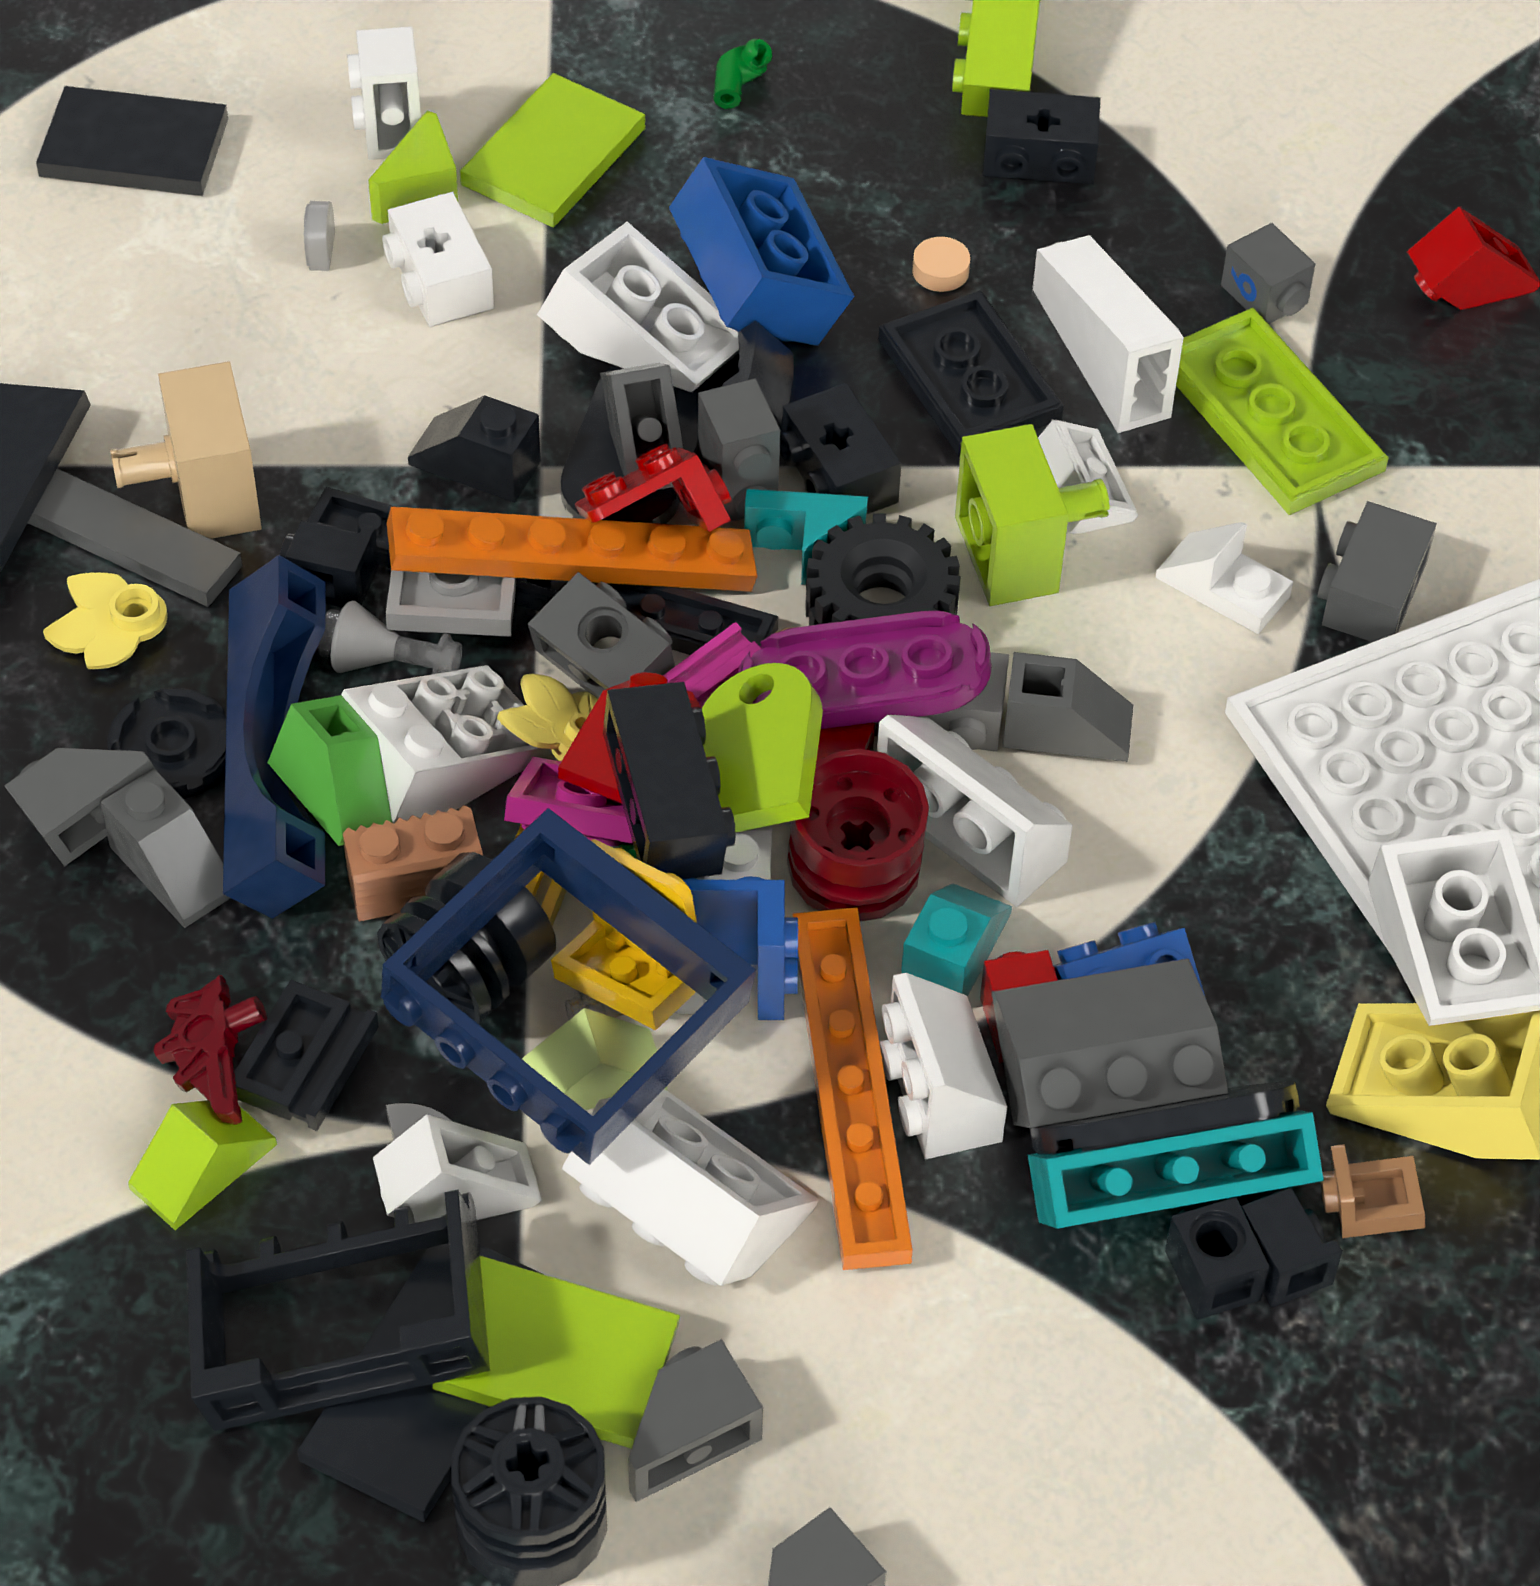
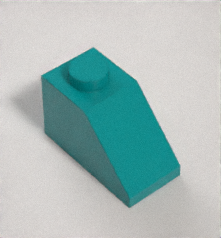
M954 883L930 894L904 942L901 974L909 973L968 997L983 969L984 961L988 959L1011 915L1012 906Z

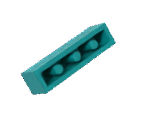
M1300 1110L1279 1113L1278 1117L1101 1149L1082 1151V1148L1073 1149V1147L1058 1149L1056 1154L1043 1155L1034 1153L1028 1155L1038 1222L1054 1228H1063L1324 1181L1313 1112Z

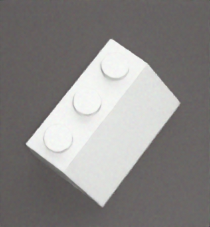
M887 715L879 722L877 752L886 753L907 765L924 786L929 804L925 838L1007 901L1018 907L1067 863L1072 824L1066 820L1058 808L1050 803L1041 802L1018 785L1015 778L1007 770L998 766L994 767L971 750L967 742L960 735L952 731H946L928 717Z
M665 1089L590 1165L571 1152L562 1167V1170L581 1183L580 1190L587 1198L602 1206L617 1209L633 1221L632 1228L640 1237L655 1245L667 1246L686 1260L684 1265L689 1273L711 1285L723 1286L752 1277L813 1212L819 1199ZM610 1098L598 1100L591 1115L594 1116Z

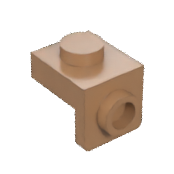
M1345 1144L1330 1146L1332 1171L1323 1172L1324 1181H1320L1325 1213L1338 1212L1342 1238L1425 1228V1211L1413 1156L1348 1164Z

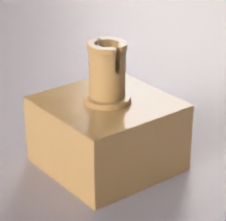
M231 362L158 373L168 435H163L164 442L118 450L116 448L110 449L117 488L171 477L172 483H178L188 529L209 539L262 530L251 449Z

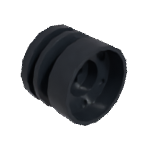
M475 852L460 853L431 879L425 888L426 896H413L406 902L400 913H394L384 922L378 930L377 936L379 949L385 962L493 859ZM524 887L438 969L426 983L480 1025L491 1013V1009L498 1008L509 996V986H521L556 951V935L547 914L533 894Z
M544 1397L510 1398L484 1409L462 1430L451 1455L452 1491L457 1536L469 1563L491 1582L502 1586H558L576 1578L597 1557L607 1533L604 1447L592 1424L571 1406ZM533 1474L534 1480L525 1481L523 1475Z

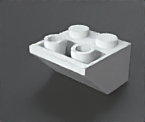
M909 973L893 975L891 1003L882 1006L883 1022L888 1040L880 1041L883 1069L889 1081L898 1079L903 1096L898 1098V1107L906 1135L908 1137L917 1135L925 1159L1002 1142L1007 1105L967 995Z

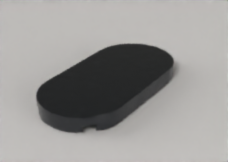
M613 365L606 372L624 368ZM601 379L561 474V500L565 510L567 508L568 512L573 515V518L585 519L579 514L575 506L576 502L585 498L582 491L584 486L612 472L615 473L616 477H624L610 432ZM709 379L693 392L673 386L683 449L697 455L698 393L712 389ZM673 487L658 489L602 520L667 524L676 513L680 500Z
M1296 1082L1262 1083L1228 1088L1227 1094L1030 1128L1033 1151H1036L1037 1154L1058 1153V1146L1073 1144V1149L1082 1148V1151L1270 1119L1278 1117L1279 1113L1297 1111L1300 1103Z

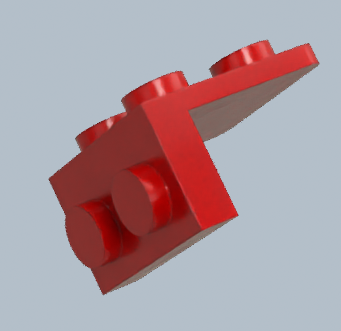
M663 444L638 457L635 462L639 469L624 477H616L615 473L612 472L584 486L582 491L585 498L575 503L579 514L588 521L595 523L671 483L690 521L710 532L731 520L724 505L731 502L732 499L716 469L710 471L706 465H702L698 455L680 447L670 449L668 444Z

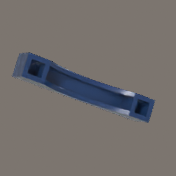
M280 555L229 590L223 894L272 919L325 886V832L311 821L300 800L268 764L290 705L298 703L300 691L312 657L325 632V581Z

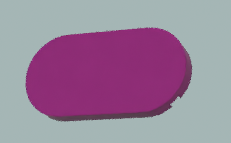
M919 611L796 627L779 631L760 642L761 649L755 652L752 657H750L749 651L740 664L739 672L767 663H782L799 669L807 677L821 699L823 710L821 729L880 722L887 715L920 717L958 709L971 702L984 690L991 676L992 663L989 641L985 633L972 623V629L968 625L960 623L958 615L944 611ZM772 690L760 694L752 704L764 700Z

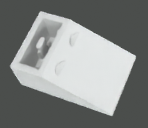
M488 665L344 689L342 692L344 699L378 736L392 823H395L399 817L408 821L412 815L421 818L425 812L432 816L437 810L441 812H447L450 808L457 810L522 772L532 757L546 758L552 754L551 749L533 747L524 742L497 719L499 711L524 705L504 684L502 678L492 671Z

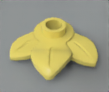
M82 573L72 575L67 578L69 592L78 608L46 627L43 633L47 641L64 652L75 654L84 652V659L88 669L110 668L126 661L133 655L140 642L155 637L164 629L168 618L167 608L164 600L152 588L143 584L128 585L117 574Z
M540 674L523 675L520 685L527 705L499 711L497 719L504 727L533 747L551 749L555 758L558 761H562L598 699L587 691L571 694L563 683L549 676Z

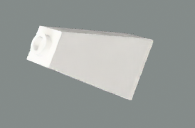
M1090 235L1037 249L1033 291L1117 433L1171 418L1183 336L1179 329Z

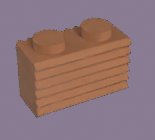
M465 805L459 811L450 808L447 812L437 810L432 816L425 812L421 818L412 815L406 821L399 817L395 823L386 820L383 825L373 823L369 828L360 825L356 831L347 828L343 833L348 879L358 921L400 913L406 902L413 896H426L425 888L431 879L460 853L475 852L483 855L472 810Z

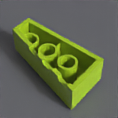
M971 0L973 1L972 13L961 12L958 46L968 47L966 59H955L952 92L963 93L961 115L987 117L990 89L1030 92L1040 0Z

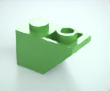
M342 695L291 704L268 760L271 768L338 846L344 845L343 833L347 828L356 831L360 825L369 828L373 823L383 825L386 820L392 822L378 736Z

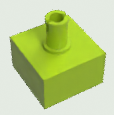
M1032 424L962 437L955 518L989 607L1059 593L1067 525L1070 522L1109 516V496L1104 481L1099 478L1092 482L1058 488Z

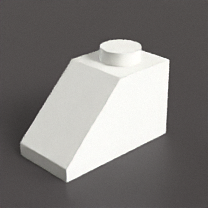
M426 1114L373 1157L387 1216L394 1217L395 1209L410 1206L415 1223L442 1217L446 1214L445 1192L457 1189L460 1194L471 1193L475 1204L477 1220L532 1208L542 1201L526 1143Z

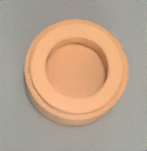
M933 237L924 240L916 247L913 256V276L921 286L933 291L946 292L961 287L967 281L970 269V253L961 242L949 237Z

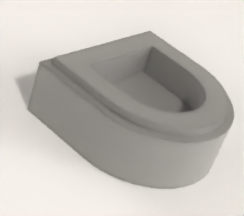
M310 201L306 206L304 247L306 265L309 266V270H330L335 223L332 202Z

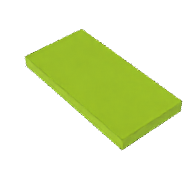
M1254 307L1183 338L1176 386L1288 515L1294 514L1386 471L1389 457Z

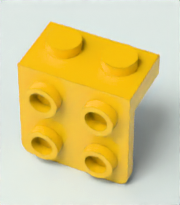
M596 839L590 840L697 923L692 892L680 877L672 873H664L635 859L621 848L610 847ZM592 911L594 921L551 959L554 978L656 1031L696 992Z

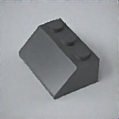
M1189 959L991 992L1013 1125L1033 1128L1228 1093L1218 1027Z

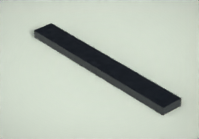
M325 487L307 522L324 526L334 525L355 533H360L363 524L375 527L379 565L391 568L387 519L390 508L396 506ZM517 578L514 604L540 612L569 581ZM607 583L624 599L627 605L626 609L641 621L645 617H649L660 624L673 641L671 649L684 654H693L735 622L742 628L741 633L749 642L755 641L760 647L762 640L778 631L777 615L679 587Z

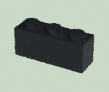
M684 682L607 690L603 736L637 860L664 873L675 874L681 879L722 875L726 847L735 845V822L731 808L721 807L718 795L720 794L721 787L719 766L715 756L706 757L703 745L706 740V728L701 708L691 707Z

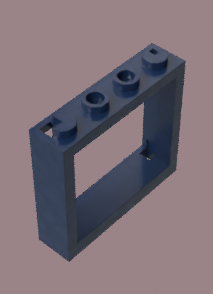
M547 808L383 964L381 998L387 1010L396 1020L409 1027L416 1025L435 1041V1045L441 1055L449 1063L460 1069L468 1067L487 1083L491 1094L500 1104L512 1111L520 1109L540 1125L544 1137L556 1149L566 1154L573 1152L590 1165L749 1003L756 969L551 809ZM541 871L707 1000L594 1116L426 983L438 969Z

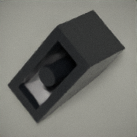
M484 395L435 416L409 454L408 465L515 503L541 462L539 414Z

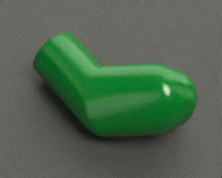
M754 38L749 40L746 45L735 47L720 57L716 65L714 102L716 105L724 109H732L739 105L741 102L742 85L760 77L766 71L767 64L772 60V50L767 42Z

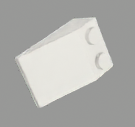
M625 222L562 271L537 313L559 336L580 353L624 369L654 363L670 365L673 386L689 392H693L739 353L738 332L727 328L721 320L711 294L628 222Z
M1509 828L1380 845L1368 887L1384 942L1427 1024L1434 1026L1540 1011V926Z

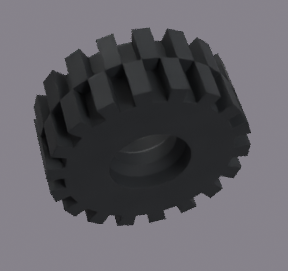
M886 513L873 514V520L870 524H863L860 516L848 519L847 531L845 532L838 525H835L827 531L828 544L818 539L812 549V558H808L805 613L806 617H809V626L919 611H944L957 615L961 579L957 555L950 557L951 545L944 537L934 542L935 529L925 523L918 531L912 529V518L899 515L897 524L886 523ZM883 587L898 591L905 598L894 603L881 604L863 598L860 593L871 588Z

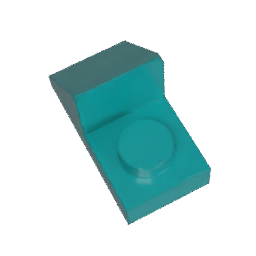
M747 489L744 529H750L752 547L770 550H802L801 585H806L808 558H812V549L818 539L828 544L827 531L835 525H838L844 532L847 531L848 519L860 516L863 524H866L868 497Z

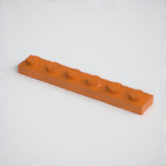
M391 507L387 519L391 570L562 581H570L579 572L589 581L596 583L602 581L613 584L752 592L757 579L750 529L717 527L709 532L699 526L610 520H600L592 523L587 519L406 507Z
M858 908L793 913L792 917H798V972L843 1270L911 1264L913 1248Z

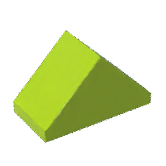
M427 110L368 179L373 221L380 224L389 223L388 209L453 192L458 201L456 166L437 114Z
M208 1100L172 1104L128 1181L129 1189L174 1230H177L277 1145L276 1137L243 1108H241L242 1122L230 1124L220 1120Z

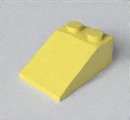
M1417 1003L1358 1004L1326 1104L1329 1113L1477 1159L1540 1160V1011L1429 1026Z

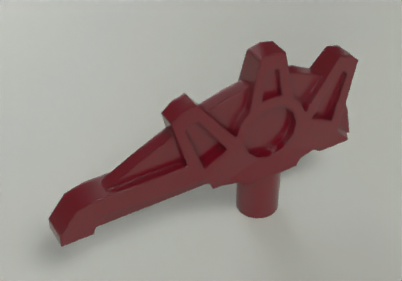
M219 975L200 990L170 1000L166 1007V1013L172 1020H175L171 1034L155 1044L153 1052L162 1064L176 1061L179 1070L173 1076V1080L181 1091L187 1093L196 1088L211 1103L214 1112L222 1122L239 1124L242 1122L241 1108L238 1105L232 1059L234 1057L235 1044L238 1043L237 1033L265 1021L267 1015L262 1002L257 996L248 998L228 1008L231 1003L229 987L225 978Z

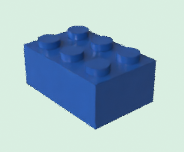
M702 158L669 206V209L680 230L681 237L687 244L700 271V277L705 282L713 298L721 320L727 328L737 332L756 320L774 337L782 341H796L818 346L854 298V295L795 179L711 158Z

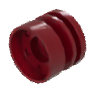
M859 748L834 752L816 762L810 814L808 818L790 821L791 833L787 856L792 886L807 905L818 911L858 908L859 920L866 921L882 918L900 908L916 889L922 864L929 804L923 784L907 765L886 753Z

